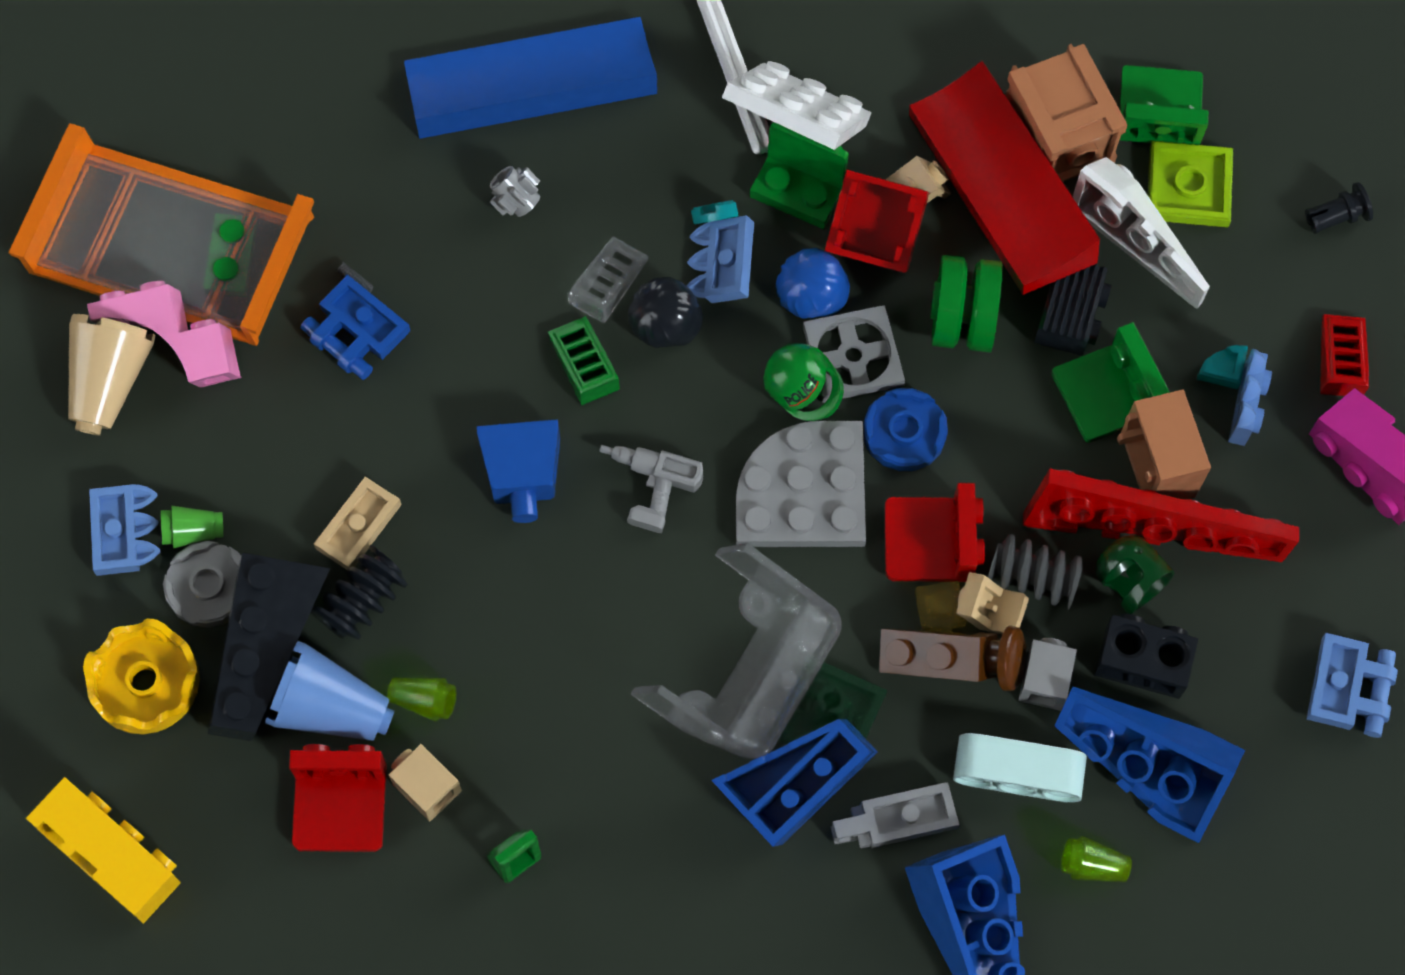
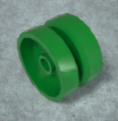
M942 255L938 280L934 283L930 315V319L933 320L931 346L954 348L959 341L961 325L963 323L966 324L965 342L970 351L991 353L1000 304L1002 261L980 259L974 266L971 284H967V262L965 258Z

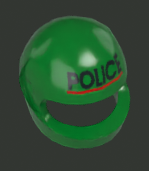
M803 343L788 344L775 351L767 361L763 376L765 391L789 414L801 420L819 421L828 418L838 409L844 394L843 381L837 369L820 349ZM827 371L832 378V390L828 400L816 410L808 412L799 411L798 409L808 406L818 397L824 386Z

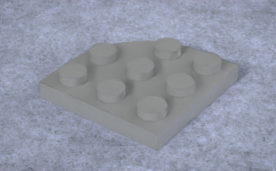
M810 421L799 423L776 432L757 447L747 460L738 482L736 494V547H865L863 421Z

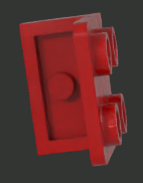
M957 483L953 498L890 497L886 500L884 507L885 572L889 580L966 582L969 572L975 573L978 565H984L985 543L984 539H977L976 524L983 523L984 506L983 498H976L975 483Z
M308 744L303 746V750H290L289 768L296 779L292 844L298 851L376 852L380 850L383 846L387 764L382 752L375 751L373 746L363 744L348 746V751H330L329 746L322 744Z

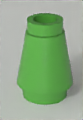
M171 506L172 510H161L162 545L173 544L174 549L215 538H223L222 512Z

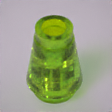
M393 677L389 684L387 698L390 699L389 703H394L436 722L439 718L448 719L451 716L456 702L457 691L456 686L448 684L445 678Z
M1080 836L1078 839L1070 837L1064 846L1061 859L1062 873L1070 874L1072 880L1120 881L1125 883L1130 875L1132 865L1131 856L1123 855L1121 852L1085 836Z

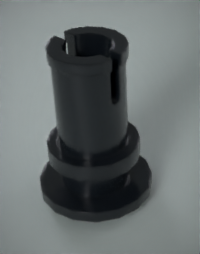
M1360 182L1353 183L1352 193L1343 191L1339 193V198L1305 210L1308 225L1314 224L1311 227V231L1314 234L1345 221L1351 224L1357 222L1358 216H1362L1365 221L1373 219V207L1370 197Z

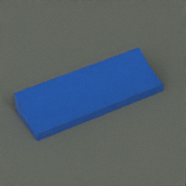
M641 17L404 61L419 139L657 94V73L649 51Z

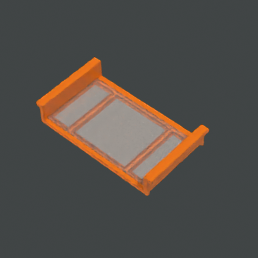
M69 123L8 253L13 257L19 258L29 274L98 296L112 291H124L125 294L140 291V285L144 283L165 281V284H169L181 291L188 325L201 320L213 319L216 323L231 329L233 339L257 346L259 335L308 223L314 219L311 211L314 200L313 198L297 194L293 206L101 147L92 142L84 127ZM235 219L243 224L244 234L240 240L226 242L221 238L219 229L226 220ZM222 257L233 258L238 264V273L234 278L227 281L218 279L213 272L214 263Z

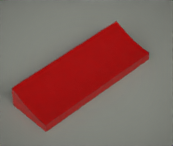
M983 61L943 89L909 105V116L1022 295L1098 263L1099 236Z

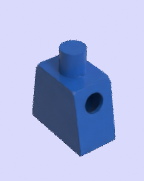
M558 419L477 426L479 445L494 503H511L512 520L516 523L536 521L538 519L537 501L550 500L555 496L560 449Z

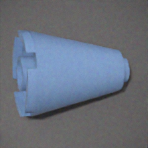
M297 641L293 651L301 653L300 659L292 656L291 661H288L270 707L271 710L277 711L278 715L270 713L266 718L265 724L276 728L374 741L377 733L386 735L395 710L387 708L390 699L309 645Z

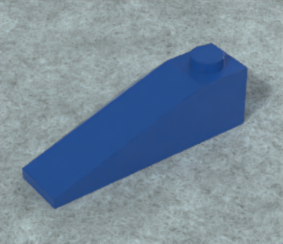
M1076 687L1071 689L1054 725L1076 747L1086 754L1091 761L1100 762L1118 779L1116 784L1126 793L1131 791L1149 808L1147 813L1158 823L1197 843L1200 842L1245 752L1244 749L1204 729Z
M1005 834L943 851L905 867L918 909L952 975H1025V968L1020 965L1018 937H1023L1022 921H1017L1016 894L1021 893L1020 877Z

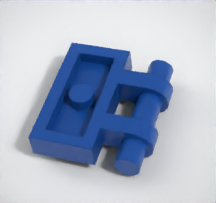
M349 275L319 303L321 311L328 317L320 324L310 316L303 321L300 327L310 337L311 344L320 351L324 349L338 360L337 365L347 373L353 372L362 380L369 377L373 371V367L363 360V357L371 351L383 360L411 331L407 322ZM342 328L356 338L349 347L335 337Z

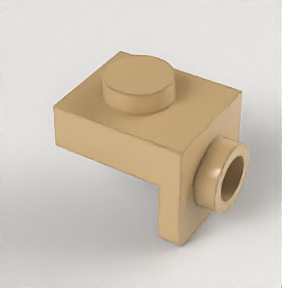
M919 156L914 157L886 179L887 181L930 192L927 203L936 196L945 199L951 195V192L945 185V182L949 179L943 168L936 161L929 162Z
M969 572L966 584L958 596L956 613L979 630L1003 634L1009 625L1020 628L1029 598L1023 593L1001 588L985 575Z

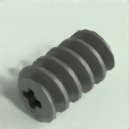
M1009 534L1002 544L998 543L987 577L993 580L999 574L1001 576V588L1007 589L1015 579L1017 580L1018 592L1023 594L1030 585H1033L1034 599L1040 600L1047 590L1051 591V604L1055 606L1063 596H1067L1069 610L1082 573V557L1075 556L1069 565H1066L1065 551L1059 550L1050 560L1048 546L1042 545L1035 554H1032L1031 540L1026 539L1016 549L1015 535Z

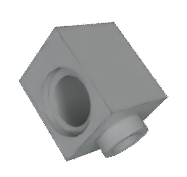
M1042 638L1041 641L1033 639L1027 654L1018 701L1061 711L1068 697L1077 649L1069 648L1064 641L1055 638Z

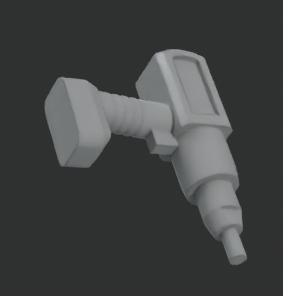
M601 445L600 447L601 453L611 455V458L615 461L631 466V470L649 476L646 486L654 488L650 508L637 505L630 509L627 523L630 525L662 533L666 522L665 515L671 487L695 493L702 484L703 465L700 461L663 450L659 453L637 447L636 450L624 446L611 448Z

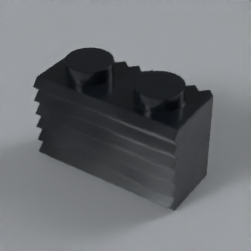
M1095 264L1050 284L1034 343L1083 356L1087 343L1091 345L1096 344L1102 321L1096 320L1094 317L1097 307L1105 309L1112 284L1104 283L1108 270L1106 267H1099Z

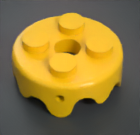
M145 619L139 624L113 628L100 648L94 652L90 651L86 655L83 664L90 703L106 722L114 728L127 733L149 734L171 727L184 717L192 707L198 694L200 682L199 665L193 651L183 638L164 623L155 619ZM143 670L155 672L156 680L152 687L147 690L133 688V679L137 673Z

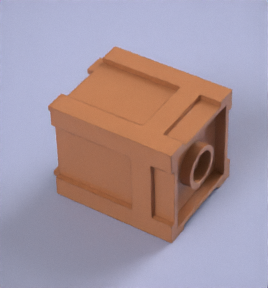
M1070 44L1065 53L1028 67L1017 68L1016 65L1012 66L1007 79L1010 85L1009 89L1006 90L1005 96L1062 182L1079 176L1080 171L1086 165L1107 157L1115 163L1117 158L1116 149L1121 134L1126 132L1128 124L1084 44L1076 47Z

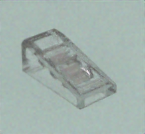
M613 236L568 292L569 304L596 320L605 323L648 261V256ZM617 251L633 260V262L628 266L612 256ZM609 264L623 272V274L619 277L605 269V266ZM600 275L614 283V285L610 288L596 279ZM592 287L605 294V296L601 299L590 293L589 289Z

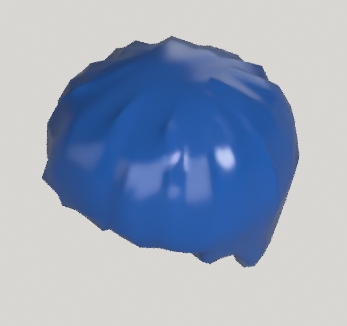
M819 248L802 249L788 257L786 262L781 265V273L777 276L775 286L781 305L787 311L802 319L836 315L846 305L850 293L848 276L838 259L831 253Z

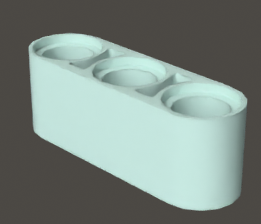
M965 733L961 734L958 739L953 780L959 784L975 788L1060 802H1079L1082 800L1087 756L1083 752L1068 748L983 734Z

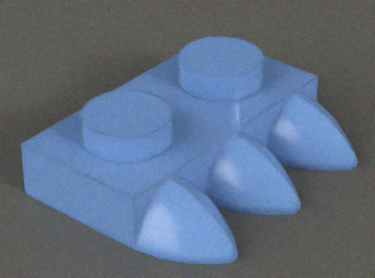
M747 215L705 223L690 235V239L696 244L708 246L695 253L687 261L691 268L706 272L687 284V287L690 288L695 297L706 298L711 303L748 298L754 221Z
M1256 349L1251 350L1244 364L1228 439L1229 443L1245 446L1252 432L1258 434L1260 431L1264 409L1258 408L1260 395L1266 396L1272 376V371L1265 370L1268 354L1261 353Z
M135 484L89 489L94 573L96 576L140 571L141 565L150 562L161 552L156 545L144 540H138L139 537L150 533L159 524V521L154 517L137 512V510L153 502L158 496L157 493L146 486Z

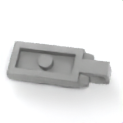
M948 782L862 801L859 806L850 809L852 817L833 821L830 828L834 844L858 840L860 848L870 846L875 848L958 829L959 821Z

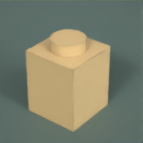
M422 744L414 751L411 749L405 750L391 765L393 771L389 774V778L393 786L429 822L462 791L459 781Z

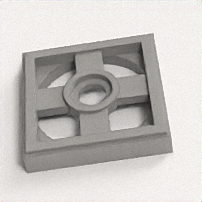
M885 305L803 322L807 344L818 348L820 339L826 331L838 329L841 345L838 350L824 352V354L835 368L841 367L850 374L852 385L843 383L844 394L842 399L904 386L905 377ZM868 323L881 332L883 340L865 344L863 341L858 340L855 325ZM856 348L861 352L862 357L857 362H851L846 358V351ZM888 358L889 364L886 370L878 378L870 382L866 370L869 361ZM827 373L824 386L820 392L822 403L828 400L832 390V378Z

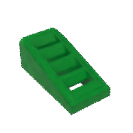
M586 316L548 331V336L581 406L620 390L619 378ZM579 331H583L585 335L567 344H564L561 340ZM589 344L591 349L570 357L568 352ZM595 357L596 362L579 369L576 368L575 364ZM601 369L603 374L583 382L581 377Z
M521 830L514 833L487 855L488 861L505 883L511 882L541 859L538 839L532 830Z

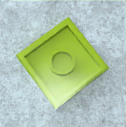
M1152 141L1149 149L1147 195L1165 222L1228 228L1231 222L1233 148Z

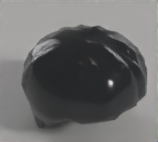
M657 277L641 285L638 291L633 294V302L629 305L628 317L633 334L640 341L654 348L685 346L694 340L701 329L703 312L698 299L683 282L672 277Z

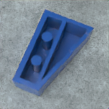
M838 719L711 781L771 846L775 847L783 845L878 751L848 719Z

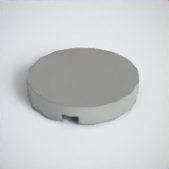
M204 541L191 544L175 555L170 562L171 566L167 571V575L165 574L163 587L166 601L178 618L192 626L206 628L223 625L228 622L238 565L241 558L238 551L225 545H219L218 542Z

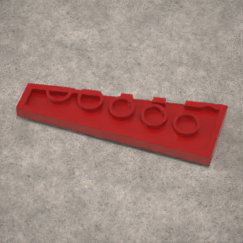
M1052 468L1047 472L1023 514V526L1075 534L1078 527L1102 530L1101 537L1119 539L1120 533L1141 535L1149 544L1154 545L1177 540L1183 541L1184 546L1189 550L1218 552L1225 555L1283 562L1299 542V527L1285 524L1278 519H1264L1243 514L1235 509L1217 508L1201 504L1193 499H1179L1159 494L1150 489L1141 490L1117 484L1112 480H1098L1077 475L1070 470H1056Z

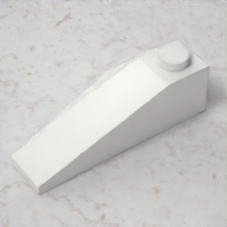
M1107 157L1086 165L1080 171L1073 199L1091 226L1197 309L1202 304L1210 286L1139 182L1134 179L1132 173L1125 166L1115 164Z

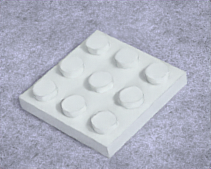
M768 61L767 64L762 63L728 82L722 96L723 99L833 150L864 129L872 113L863 109V104L859 100L847 95L837 97L825 91L826 86L810 78H804L802 81L789 75L790 70L787 67L772 61Z

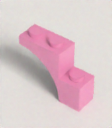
M165 281L144 283L140 285V291L125 294L124 291L107 292L100 295V301L87 304L90 321L96 323L103 317L130 325L145 327L159 334L176 352L184 367L188 382L202 388L241 378L231 329L216 323L213 319L192 323L190 325L191 330H188L181 291L169 284H165Z

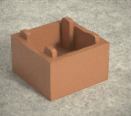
M1184 389L1134 401L1129 414L1125 418V424L1117 437L1119 445H1125L1139 489H1150L1159 494L1179 499L1195 498L1211 469V465Z

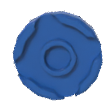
M895 388L886 392L884 396H881L869 406L863 422L864 443L871 456L883 466L896 471H916L930 465L941 454L948 435L947 417L943 410L941 411L930 395L913 388Z

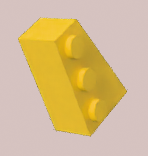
M64 777L26 819L144 924L181 883L172 873L177 865L158 848L150 854L139 844L144 836L131 824L123 820L118 825L107 815L112 808L93 791L86 796Z

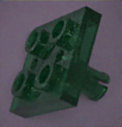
M807 655L775 722L770 737L788 744L838 719H848L851 724L853 721L855 722L854 727L867 739L888 690ZM805 701H806V704H805L806 709H804L803 706H802V704H803ZM811 702H813L812 711H810Z

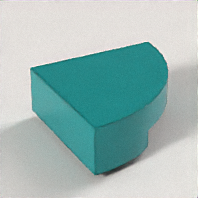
M733 200L698 206L691 210L694 224L739 216L736 202H733Z
M1232 345L1214 353L1202 364L1197 380L1238 389L1242 379L1248 346Z

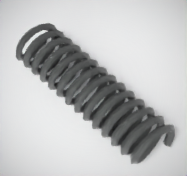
M342 262L343 264L338 267L337 272L344 276V278L346 274L371 293L374 288L373 285L368 283L366 279L351 269L346 263Z

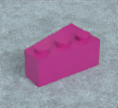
M1354 388L1318 418L1309 435L1313 438L1316 448L1323 455L1331 456L1343 468V473L1347 480L1354 486L1361 487L1373 499L1374 506L1384 517L1392 518L1400 525L1405 521V435L1392 426L1395 423V418Z

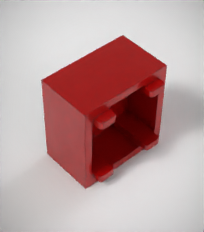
M846 170L825 251L907 273L930 192Z

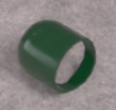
M1136 535L1124 536L1111 543L1101 553L1096 563V574L1103 586L1110 587L1123 600L1121 606L1128 614H1133L1159 594L1175 574L1174 570L1144 538ZM1123 571H1126L1129 578L1121 576L1120 574Z

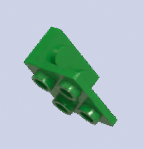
M1124 65L1121 71L1119 110L1128 126L1126 132L1121 134L1120 140L1143 143L1163 141L1200 145L1208 126L1209 110H1202L1203 73Z
M772 122L769 128L768 157L750 189V198L824 230L839 200L847 170L849 153L843 150L841 146L833 150Z
M1134 322L1118 328L1112 345L1056 366L1051 373L1083 439L1087 443L1122 430L1125 418L1129 414L1134 401L1170 393Z

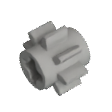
M508 166L501 170L491 181L490 188L493 190L491 193L494 197L489 202L502 215L508 213L511 216L515 213L518 217H521L531 211L538 203L540 195L537 193L539 189L536 185L540 180L528 167L521 170L520 167L515 169L513 166Z

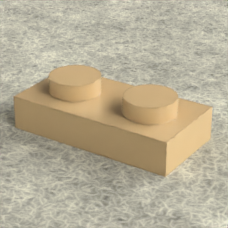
M364 477L315 541L314 546L316 550L346 570L350 567H355L358 563L357 559L361 554L366 553L369 546L372 545L402 505L400 499L372 480Z

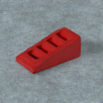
M1324 314L1322 316L1320 394L1346 396L1355 388L1364 395L1369 388L1366 318ZM1333 327L1355 329L1354 335L1334 333ZM1334 341L1354 343V348L1334 346ZM1335 355L1354 357V362L1335 360ZM1336 369L1354 370V375L1337 374Z

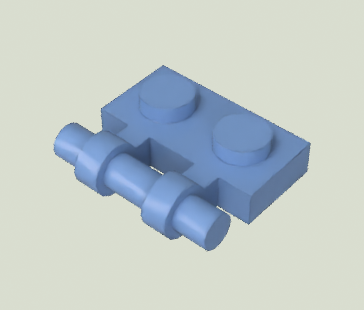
M1325 633L1321 639L1307 720L1351 730L1355 724L1356 715H1360L1366 719L1364 734L1375 738L1382 737L1383 725L1389 721L1391 706L1387 704L1390 686L1395 685L1398 670L1394 668L1396 653L1391 650L1381 649L1378 652L1377 662L1366 660L1369 643ZM1363 678L1373 682L1370 699L1359 697Z

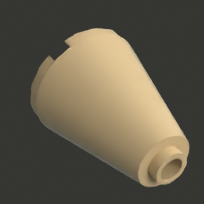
M73 314L69 323L68 420L76 422L75 430L100 436L102 429L112 428L154 345L156 335L147 334V330L103 317H101L100 321L96 322V325L87 323L89 315Z

